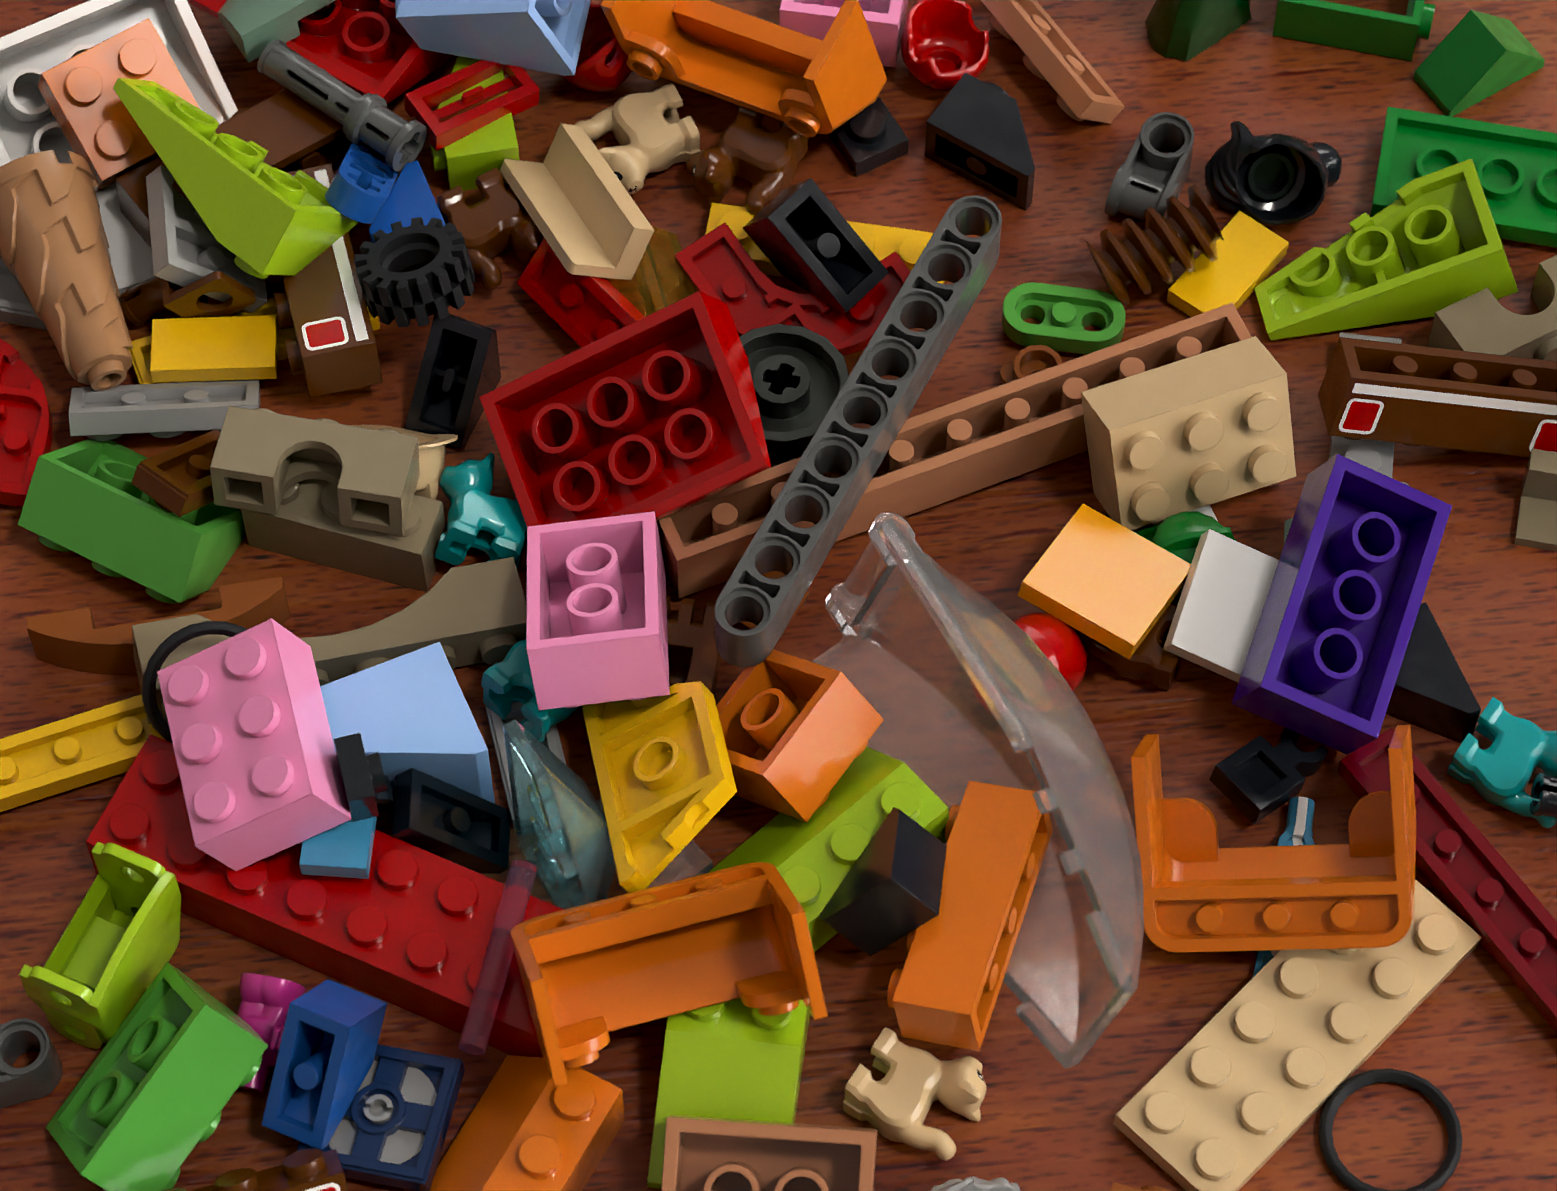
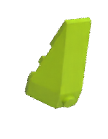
M117 79L113 87L114 91L215 239L236 255L234 263L246 273L260 279H267L269 275L295 276L358 223V221L338 212L326 201L325 194L328 188L301 170L296 172L293 177L280 169L266 164L263 160L268 150L253 141L247 143L227 133L217 134L215 131L219 123L214 117L158 83L149 80Z
M1472 158L1412 180L1396 191L1398 200L1372 217L1365 212L1350 222L1349 225L1352 231L1327 248L1313 247L1254 287L1270 340L1434 317L1435 312L1486 288L1491 291L1496 299L1519 292Z

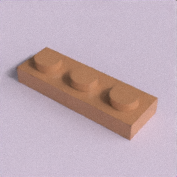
M981 0L992 14L989 17L992 26L1004 37L1015 41L1025 53L1022 60L1026 67L1037 77L1049 82L1058 93L1056 98L1057 104L1067 115L1080 122L1090 120L1111 124L1125 108L1124 104L1037 0Z

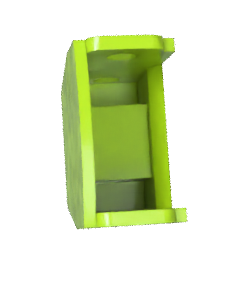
M97 842L92 850L99 873L44 967L34 966L33 968L24 965L19 973L27 996L46 1014L51 1026L66 1038L82 1046L94 1049L101 1048L103 1043L107 1044L165 964L169 963L179 944L181 894L175 874L166 871L158 862L113 843H106L104 845L100 842Z

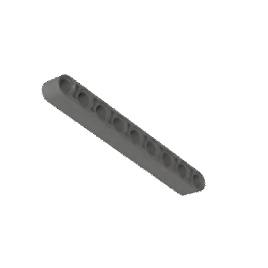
M977 195L964 196L954 201L948 208L720 593L714 608L716 650L721 658L729 664L738 667H752L763 662L771 654L995 268L1000 253L1002 216L997 205L988 198ZM965 235H977L980 237L972 238ZM938 281H949V282H953V284H946V285H945V284H941V283H937V282H938ZM911 328H922V329H926V331H923V332H915V331H911V330H909V329H911ZM885 375H893L899 377V379L886 380L880 377ZM857 423H865L871 425L872 427L859 429L852 427L851 425ZM826 472H838L843 474L844 476L839 478H828L824 477L822 474ZM799 521H808L815 525L810 528H798L792 524ZM769 571L783 572L786 576L780 579H770L762 576V574ZM745 621L757 625V627L751 630L744 631L732 627V625L738 622Z

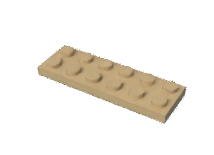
M1415 879L1413 919L1409 931L1399 942L1382 948L1280 950L1116 1114L1113 1124L1185 1191H1239L1327 1101L1338 1086L1345 1082L1478 946L1482 937Z

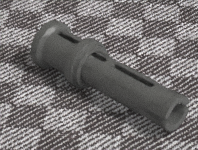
M274 40L269 43L260 55L257 64L258 72L267 75L308 104L316 107L343 125V132L349 141L356 145L365 143L385 156L386 165L397 172L402 171L407 163L413 162L422 150L427 136L426 126L417 120L408 122L389 110L386 100L376 93L359 94L333 77L329 72L289 48L281 40Z

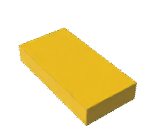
M1239 211L1221 231L1224 241L1222 239L1216 241L1218 260L1211 262L1201 253L1195 259L1196 271L1189 273L1186 270L1168 289L1167 302L1189 317L1232 302L1237 310L1253 293L1254 287L1259 285L1286 256L1289 242Z
M276 315L152 319L150 373L153 383L277 379L278 322Z

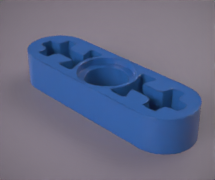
M351 143L325 194V199L334 209L348 218L361 223L371 224L375 221L384 205L399 171L397 172L387 166L386 157L365 143L361 145Z

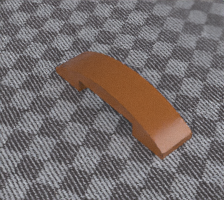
M276 576L218 586L221 608L96 628L90 607L26 617V626L38 660L81 672L137 675L133 659L132 625L198 614L212 621H225L250 629L269 619H273L281 625L290 618L283 577Z

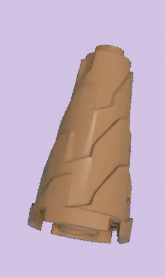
M54 150L29 154L0 167V256L6 267L17 279L36 315L45 324L69 374L74 380L77 379L80 383L91 385L92 389L97 391L114 388L126 379V372L132 366V357L129 349H132L133 345L118 299L121 296L112 269L108 250L109 243L95 192L98 189L97 181L89 163L83 156L67 150L70 163H59Z

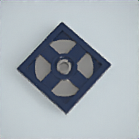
M377 1044L374 1061L329 1144L322 1151L337 1150L346 1178L414 1191H430L464 1076L465 1067L463 1061L456 1058ZM300 1142L297 1152L315 1147Z

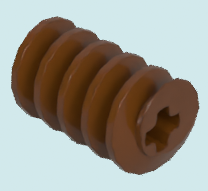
M1196 185L1188 188L1189 207H1186L1174 196L1166 199L1168 217L1166 219L1152 207L1145 209L1146 229L1144 230L1130 218L1123 220L1124 240L1122 241L1108 229L1101 231L1102 251L1100 252L1085 240L1109 291L1123 306L1130 304L1128 285L1131 283L1145 295L1152 293L1150 274L1153 272L1167 284L1174 282L1172 263L1175 261L1182 265L1189 273L1196 271L1194 252L1197 250L1202 252L1211 262L1218 260L1216 241L1219 239L1224 241L1205 199Z

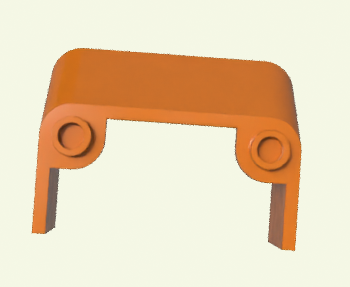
M603 0L601 3L604 14L622 51L629 57L626 61L628 67L639 76L649 80H658L659 77L776 118L784 121L793 131L806 137H815L817 133L829 134L876 101L887 80L859 0L844 1L823 41L709 0Z
M1397 725L1388 748L1391 791L1372 792L1362 797L1353 807L1349 817V844L1219 848L1217 822L1213 813L1206 805L1192 798H1163L1159 734H1146L1131 756L1142 921L1148 938L1159 948L1177 953L1382 948L1399 942L1409 931L1414 915L1416 810L1411 726Z
M756 862L737 865L526 920L516 925L510 931L541 1052L555 1087L569 1084L565 1068L584 1066L599 1058V1050L610 1042L608 1032L737 998H740L747 1007L758 1008L759 1014L764 1016L790 1012L799 1006V1000L804 1002L814 1020L828 1016L805 911L776 867L771 863Z

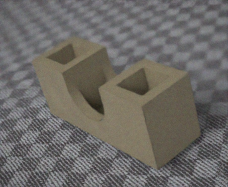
M1557 255L1539 263L1530 298L1541 312L1532 315L1513 313L1505 309L1491 291L1486 288L1435 312L1427 346L1557 361Z
M229 406L210 465L214 505L277 515L282 498L291 486L303 480L321 479L337 486L340 526L403 536L420 476L418 437L405 435L392 429L374 430L339 424L336 421L325 418L313 420L277 414L264 408L246 409Z

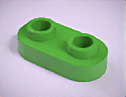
M1034 282L1024 283L1013 288L1004 299L1002 311L1003 330L1013 342L1025 347L1044 345L1055 351L1090 354L1120 343L1123 338L1126 319L1125 310L1121 302L1107 292ZM1027 318H1035L1040 320L1042 323L1031 324L1024 322L1023 320ZM1090 325L1098 326L1102 330L1087 331L1084 328Z

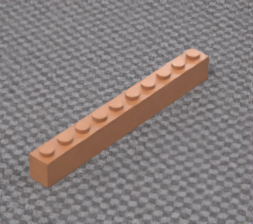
M1232 302L908 418L836 542L1088 451L1081 392L1242 341L1252 336ZM801 457L766 469L657 520L665 570L678 598L729 580ZM826 472L822 474L824 477L828 478H839L844 476L843 474L838 472ZM799 521L792 525L798 528H810L815 524L808 521Z

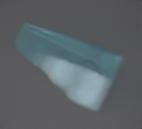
M514 719L504 724L503 731L518 847L555 906L569 909L607 899L616 865L602 799L596 801L585 782L518 721Z

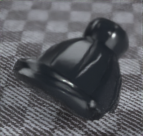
M1232 122L1230 124L1231 139L1220 146L1205 165V185L1211 198L1223 210L1235 214L1241 211L1264 225H1282L1298 222L1315 214L1326 196L1327 188L1332 187L1338 181L1341 174L1342 158L1339 156L1338 151L1327 143H1308L1295 136L1283 134L1253 136L1248 127L1242 122Z

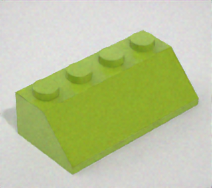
M866 746L864 751L853 760L832 788L826 802L814 812L808 822L779 813L708 873L747 863L765 862L773 864L805 911L813 951L815 952L838 933L820 920L818 916L893 807L903 811L942 843H946L945 828L946 823L949 821V807L903 761Z

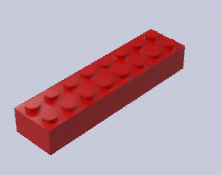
M152 734L149 735L86 840L96 875L99 872L92 854L96 843L119 845L158 862L166 871L175 874L181 894V913L509 1055L543 1057L510 931L516 925L526 920L565 909L376 829L369 879L301 874L299 862L302 842L235 871L195 847L173 743Z

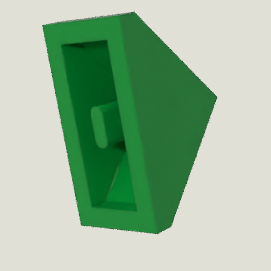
M1470 10L1415 70L1413 78L1446 116L1453 117L1541 69L1544 66L1545 59L1509 19Z

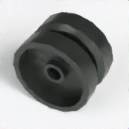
M774 324L752 329L740 336V340L749 361L771 467L803 455L848 379L849 372L843 355L827 338L805 327Z

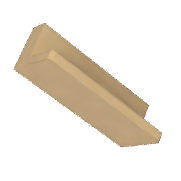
M561 123L543 163L504 159L500 172L567 272L573 275L632 280L654 233V229L582 126Z

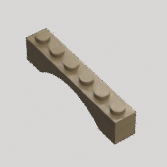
M514 557L450 568L436 585L402 611L372 625L336 635L300 639L311 646L320 686L440 642L452 670L455 667L482 662L494 665L505 659L513 645L526 639L527 603ZM198 614L132 625L133 659L141 694L144 672L149 659L158 646L171 634L188 625L212 620ZM225 635L195 637L179 645L171 652L160 670L231 637ZM157 677L155 692L157 704L163 718L168 722L159 678Z

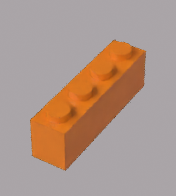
M969 780L961 804H954L950 808L949 821L946 823L945 828L947 849L939 915L908 933L907 948L909 953L903 969L896 968L889 982L887 1002L889 1008L895 1010L902 1037L980 1051L1053 832L1045 793Z

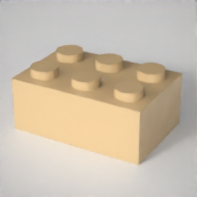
M1256 336L1081 392L1094 495L1112 520L1130 530L1165 520L1167 517L1183 511L1189 512L1296 477L1287 373Z

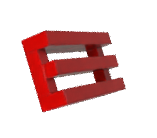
M480 60L406 93L404 110L410 118L416 116L417 121L426 126L427 132L430 135L429 143L437 151L510 112L514 116L538 105L540 89L523 67ZM501 71H503L504 75L508 74L510 76L484 89L482 86L473 88L467 92H464L462 94L461 99L452 102L444 107H441L435 111L430 110L431 108L439 105L440 103L452 98L453 96L471 88L472 86L490 78L491 76Z

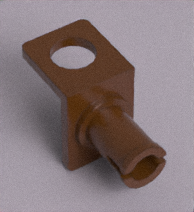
M220 271L212 272L185 287L153 276L134 287L123 290L120 294V298L124 300L121 303L124 314L129 321L137 326L148 323L150 319L168 310L184 318L228 317L256 302L253 290ZM217 291L227 293L231 297L221 303L209 304L208 296L203 294Z

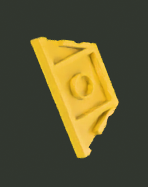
M701 681L673 684L669 687L670 695L648 697L642 700H622L582 705L619 884L628 893L646 889L737 792L715 698Z

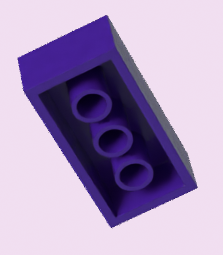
M1336 454L1307 475L1231 704L1346 755L1378 739L1452 505L1339 454Z

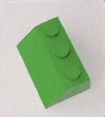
M87 439L39 456L18 525L38 534L39 542L51 549L65 552L73 551L91 560L92 567L100 573L112 577H127L145 586L146 593L156 600L173 604L181 603L208 591L246 537L241 509L214 505V502L179 517L173 512L160 508L153 498L131 484L137 465L148 458L112 440L96 441Z
M167 962L50 1120L46 1129L80 1175L106 1191H163L171 1189L179 1177L180 1166L196 1144L207 1140L215 1131L221 1118V1110L238 1087L245 1086L256 1075L262 1062V1054L267 1049L268 1044L247 1022L179 969Z

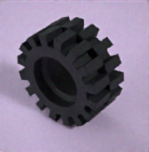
M422 217L411 218V226L402 227L401 221L390 224L392 232L386 234L380 229L372 234L375 243L364 241L359 247L361 254H356L355 271L369 312L374 318L379 316L381 323L389 325L396 319L398 327H408L411 319H417L418 326L429 324L428 316L434 314L438 316L439 320L450 316L447 307L452 306L459 310L465 304L463 296H471L474 291L472 283H475V275L461 231L457 232L456 226L450 222L443 226L441 219L431 218L429 223L424 225Z

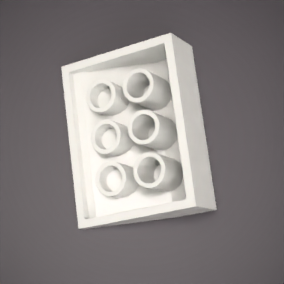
M90 0L1 37L0 167L23 156L54 150L59 163H70L67 150L74 151L37 87L41 73L147 18H150L199 108L214 117L219 124L227 121L238 111L187 0ZM115 182V183L109 185L108 187L117 185V183Z

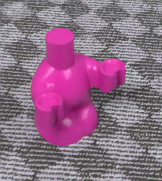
M242 973L239 986L241 1003L238 1016L256 1031L268 1044V1047L262 1054V1062L256 1075L248 1084L238 1088L263 1093L269 1068L276 1064L289 1004L305 994L306 988L282 978Z

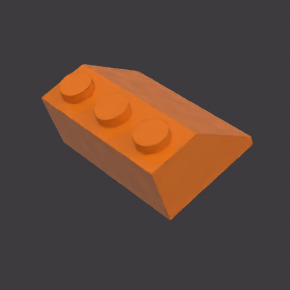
M507 1055L437 1167L430 1191H583L625 1121L622 1089L580 1067L565 1068L569 1084L555 1087L543 1057Z

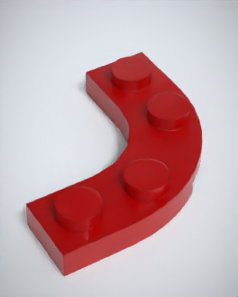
M726 222L674 255L676 264L696 292L701 291L727 303L739 337L752 329L774 324L800 326L827 338L843 356L853 354L867 347L910 274V270L897 252H893L880 261L889 273L847 313L842 314L811 293L798 294L775 285L759 270Z
M0 338V504L23 507L38 457L51 451L53 438L52 416L40 379L36 377L31 368L20 358L19 351Z

